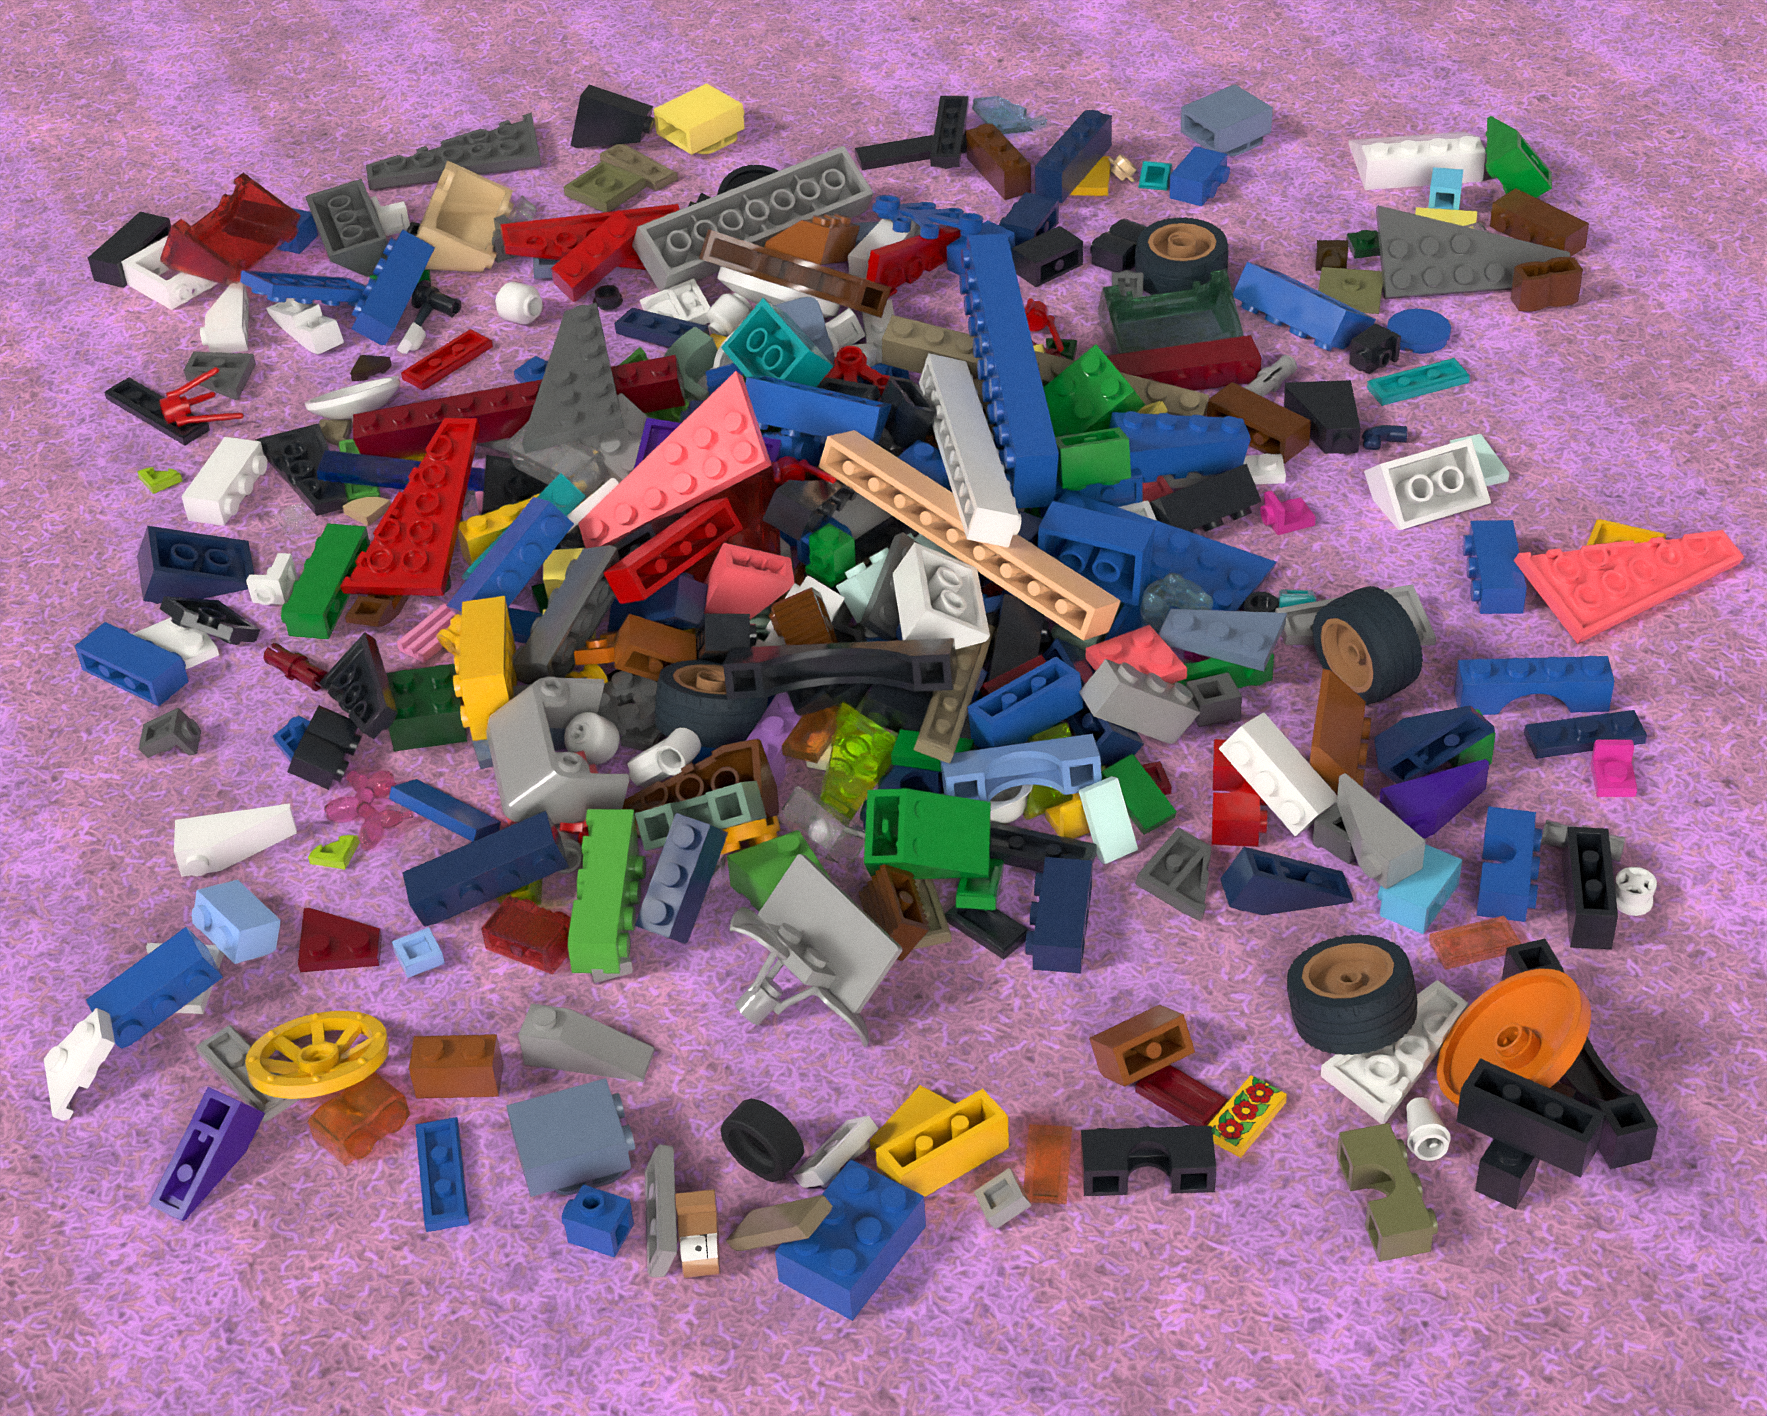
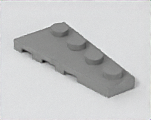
M1413 584L1383 589L1392 595L1410 616L1417 630L1420 645H1435V633ZM1337 598L1276 608L1275 613H1287L1286 625L1281 633L1285 645H1315L1312 632L1315 615H1317L1316 613L1322 607Z

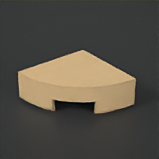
M364 497L343 505L345 515L369 526L386 513L391 503L390 500L381 497Z

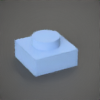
M429 927L392 941L394 953L407 978L445 964L443 953Z

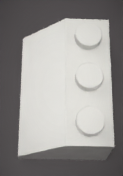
M1472 438L1382 463L1364 471L1373 501L1398 530L1491 503Z
M914 542L893 572L903 640L954 638L955 649L986 642L990 637L977 568Z

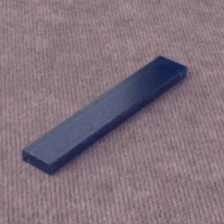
M325 450L317 469V479L404 490L410 481L408 476L414 467L418 468L422 461ZM471 468L465 497H469V492L483 491V468Z

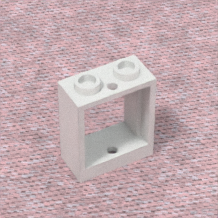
M170 235L121 261L127 285L171 310L219 283L214 259ZM178 264L187 268V270L169 280L159 276Z

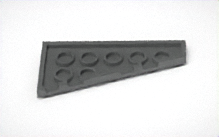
M532 112L522 115L523 120L513 124L509 120L500 122L499 127L491 131L478 129L440 141L441 147L431 150H428L426 146L416 149L417 153L413 156L405 158L404 156L396 155L366 165L369 190L437 181L440 179L447 161L478 175L541 166Z
M1379 205L1376 207L1385 299L1512 290L1515 266L1526 262H1546L1552 258L1570 257V252Z
M596 303L579 305L564 312L522 441L525 454L625 428Z

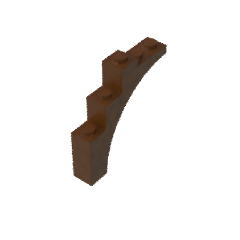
M710 229L707 231L699 257L700 260L882 318L891 287Z

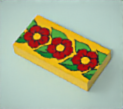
M1250 1075L1209 1123L1208 1126H1212L1214 1144L1241 1158L1286 1104L1287 1094Z

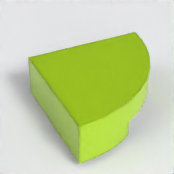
M149 467L137 471L139 479L152 494L183 481L181 474L171 468H168V471H155L154 467Z
M358 835L339 836V841L332 842L324 847L320 844L309 854V863L345 870L360 843Z

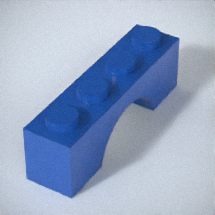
M1608 656L1458 660L1454 693L1457 708L1470 705L1475 710L1479 709L1482 715H1498L1502 708L1511 701L1531 694L1554 696L1567 705L1570 713L1609 712L1615 680Z

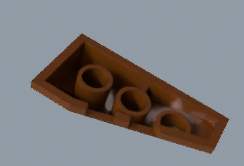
M758 738L722 745L713 750L711 756L695 765L690 763L682 767V772L664 782L657 781L624 799L622 809H633L635 815V813L665 804L705 795L706 792L737 783L757 781L767 817L766 822L768 818L777 816L780 824L777 785L762 742ZM635 816L637 838H641L640 831H639V827H638L637 820H636V816Z

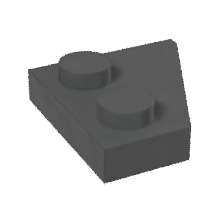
M1178 827L1138 873L1135 885L1180 912L1201 921L1206 908L1205 896L1208 886L1211 846Z

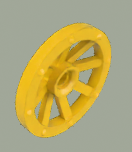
M355 1011L320 1012L290 1020L261 1036L249 1049L245 1064L250 1083L258 1091L279 1098H310L340 1091L370 1076L387 1058L389 1041L384 1025L371 1015ZM344 1030L335 1044L326 1042L325 1031ZM312 1034V1044L303 1049L291 1042ZM359 1034L369 1038L348 1050ZM278 1050L293 1062L268 1058ZM269 1072L279 1073V1074H282V1075H274V1074H271V1073H269Z

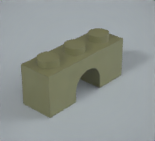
M1390 1123L1339 1132L1337 1160L1350 1192L1361 1189H1375L1387 1196L1367 1202L1365 1228L1379 1262L1431 1252L1433 1235L1438 1233L1436 1215L1431 1207L1426 1208L1422 1199L1423 1190L1420 1178L1417 1173L1410 1172L1407 1165L1408 1155L1402 1139H1396Z

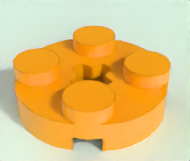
M770 817L767 819V822L766 818L723 829V831L728 832L720 855L740 850L739 842L748 840L750 847L778 837L776 832L781 831L778 817Z

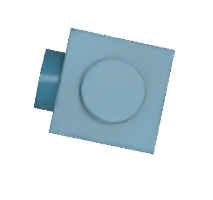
M1433 167L1428 208L1459 210L1463 169Z

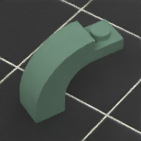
M693 327L678 338L664 355V357L676 355L684 381L685 399L689 403L693 400L705 401L709 397L708 390L700 386L698 382L706 374L705 371L713 368L714 359L718 351L713 338L697 327Z

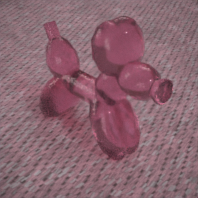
M385 770L378 771L369 778L366 775L358 774L356 771H351L347 775V781L351 783L352 788L356 791L355 796L336 798L324 807L326 818L335 823L352 821L359 816L365 820L359 832L361 848L365 851L373 849L381 841L384 828L396 827L404 819L413 818L412 810L401 812L388 809L379 812L371 806L374 798L381 799L390 795L391 786L396 785L394 775L390 771Z

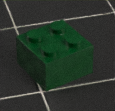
M455 664L386 673L398 711L395 721L389 727L394 752L467 742V728L463 727L460 706H464L462 697H456L453 675H457Z

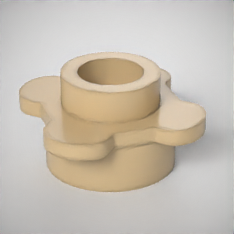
M1119 154L1115 160L1112 157L1108 158L1113 164L1110 170L1120 180L1124 181L1127 177L1131 182L1135 181L1132 175L1137 171V168L1126 157Z

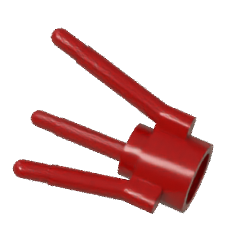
M1029 298L1025 306L1029 330L1037 332L1048 326L1057 349L1062 352L1064 347L1054 323L1055 317L1049 315V310L1043 302L1034 301L1032 298Z
M218 367L203 373L176 390L167 392V397L159 400L167 424L176 422L178 427L189 423L242 419L244 414L223 413L186 416L192 413L190 406L214 398L216 394L215 392H209L187 399L185 395H180L219 372Z
M785 456L777 462H772L770 466L773 470L774 482L780 483L781 486L788 480L804 481L806 472L832 484L836 482L834 476L810 465L806 459L798 462L796 458Z

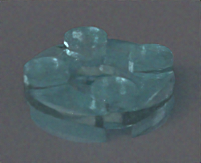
M1170 573L1164 579L1150 584L1144 591L1139 609L1142 615L1141 622L1143 627L1151 625L1159 635L1169 614L1170 606L1190 610H1212L1213 600L1194 582L1184 579L1179 574Z

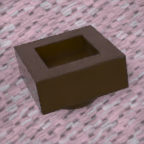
M1317 240L1315 271H1321L1322 267L1347 269L1348 240Z

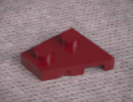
M304 908L298 956L300 973L380 966L382 942L380 928L313 908Z

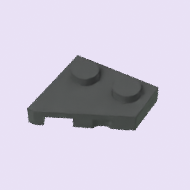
M193 351L184 368L186 380L192 381L203 373L218 367L219 372L199 385L233 400H238L256 363L254 354Z

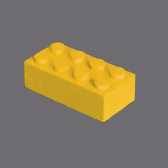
M505 596L462 602V615L456 617L458 636H455L457 655H454V664L457 675H453V683L456 697H462L464 706H460L463 727H470L473 741L487 739L486 729L490 715L514 698L513 686H517L518 683L513 667V657L517 650Z

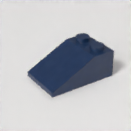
M147 525L137 555L143 601L155 604L162 603L164 596L204 599L247 590L246 580L249 575H254L249 541Z

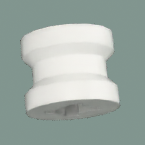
M1628 867L1619 871L1615 880L1617 909L1622 913L1633 916L1649 912L1653 906V895L1657 887V880L1654 875L1640 867Z

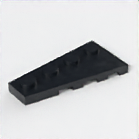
M319 423L255 439L261 442L267 461L316 516L341 510L343 505L348 503Z
M364 632L321 679L319 684L328 690L327 693L333 699L338 701L340 708L349 714L348 717L364 734L375 739L382 730H387L393 724L398 711L377 641Z

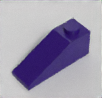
M1483 759L1381 788L1379 802L1425 840L1438 832L1486 789L1489 762Z
M207 1087L148 1205L184 1222L246 1153L265 1113Z

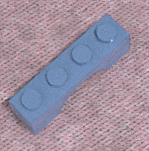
M1093 734L954 753L950 764L940 760L945 795L990 802L999 792L1020 785H1044L1067 795L1079 793L1078 790L1102 781L1100 754Z

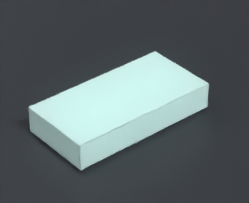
M1482 434L1450 440L1449 444L1472 438L1486 486L1508 482L1509 471Z
M1111 776L1078 790L1100 862L1107 864L1137 851V843L1118 778Z

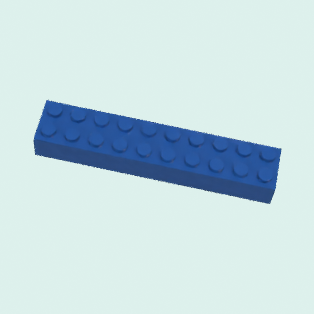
M1007 233L968 235L967 249L961 250L962 268L965 269V275H960L959 287L960 294L966 295L964 296L965 315H970L968 319L969 336H975L973 338L974 358L980 359L977 364L979 380H984L982 383V396L984 402H989L987 405V419L989 425H994L992 427L993 441L995 447L999 448V458L1001 464L1004 465L1006 479L1010 482L1012 496L1016 499V508L1049 507L1051 502L1054 501L1059 452Z

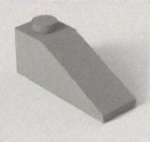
M1346 773L1339 776L1337 806L1358 865L1362 868L1363 872L1369 878L1376 880L1382 887L1388 889L1421 870L1426 840Z
M532 1003L518 1034L525 1065L644 1082L655 1052L654 1047L572 1009Z

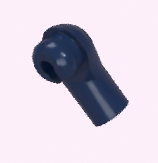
M1381 425L1367 428L1362 434V439H1364L1363 447L1366 450H1379L1381 441L1406 443L1407 426Z

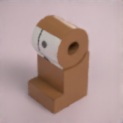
M715 1189L675 1194L684 1278L720 1274L719 1221Z

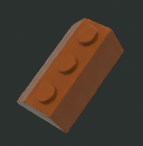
M834 213V216L824 214L823 217L813 215V219L801 220L767 240L765 248L819 265L847 262L848 255L855 248L860 226L851 223V217Z
M1323 669L1311 744L1310 765L1338 796L1339 776L1344 773L1363 787L1365 769H1358V765L1366 766L1368 743H1361L1362 739L1369 740L1372 718L1364 717L1366 701L1331 670Z

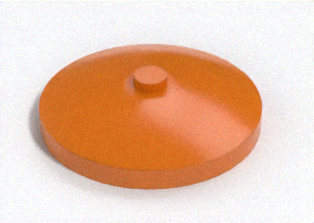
M1534 969L1518 973L1488 989L1461 1014L1443 1042L1437 1061V1081L1443 1094L1458 1108L1461 1087L1480 1058L1550 1089L1576 1060L1589 1033L1591 1006L1585 992L1567 974L1554 969Z

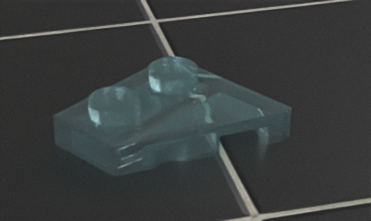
M1000 96L973 99L972 109L986 124L993 123L1004 136L1011 133L1029 132L1046 128L1047 119L1045 117L1030 118L1026 116V108L1012 104L1009 100Z

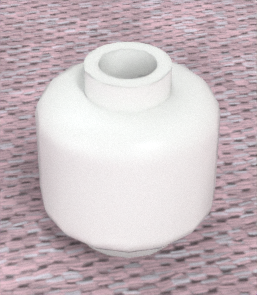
M517 282L506 283L498 292L495 300L496 309L503 320L524 325L533 322L540 315L543 306L540 294L534 286Z
M729 293L723 294L707 312V318L710 322L708 328L714 334L728 337L753 310V307L744 297L737 293L733 295Z
M584 712L576 715L569 722L565 730L564 742L568 752L575 753L584 750L587 762L599 765L606 763L614 756L619 746L620 737L614 723L596 713Z

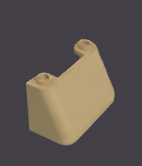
M447 161L416 234L417 238L435 247L424 270L483 272L484 268L491 269L497 255L496 252L492 251L494 247L492 237L493 231H495L493 218L503 214L509 218L514 203L509 202L513 190Z

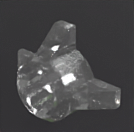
M522 195L508 219L513 223L531 221L537 212L536 206Z

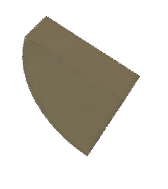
M321 419L319 421L327 442L339 446V441L349 439L353 428L351 420Z

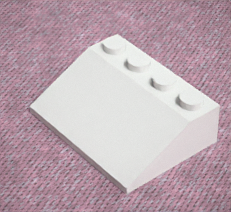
M1452 132L1349 140V146L1365 190L1431 185L1433 167L1463 169L1462 183L1483 181L1486 151L1480 137L1470 133Z

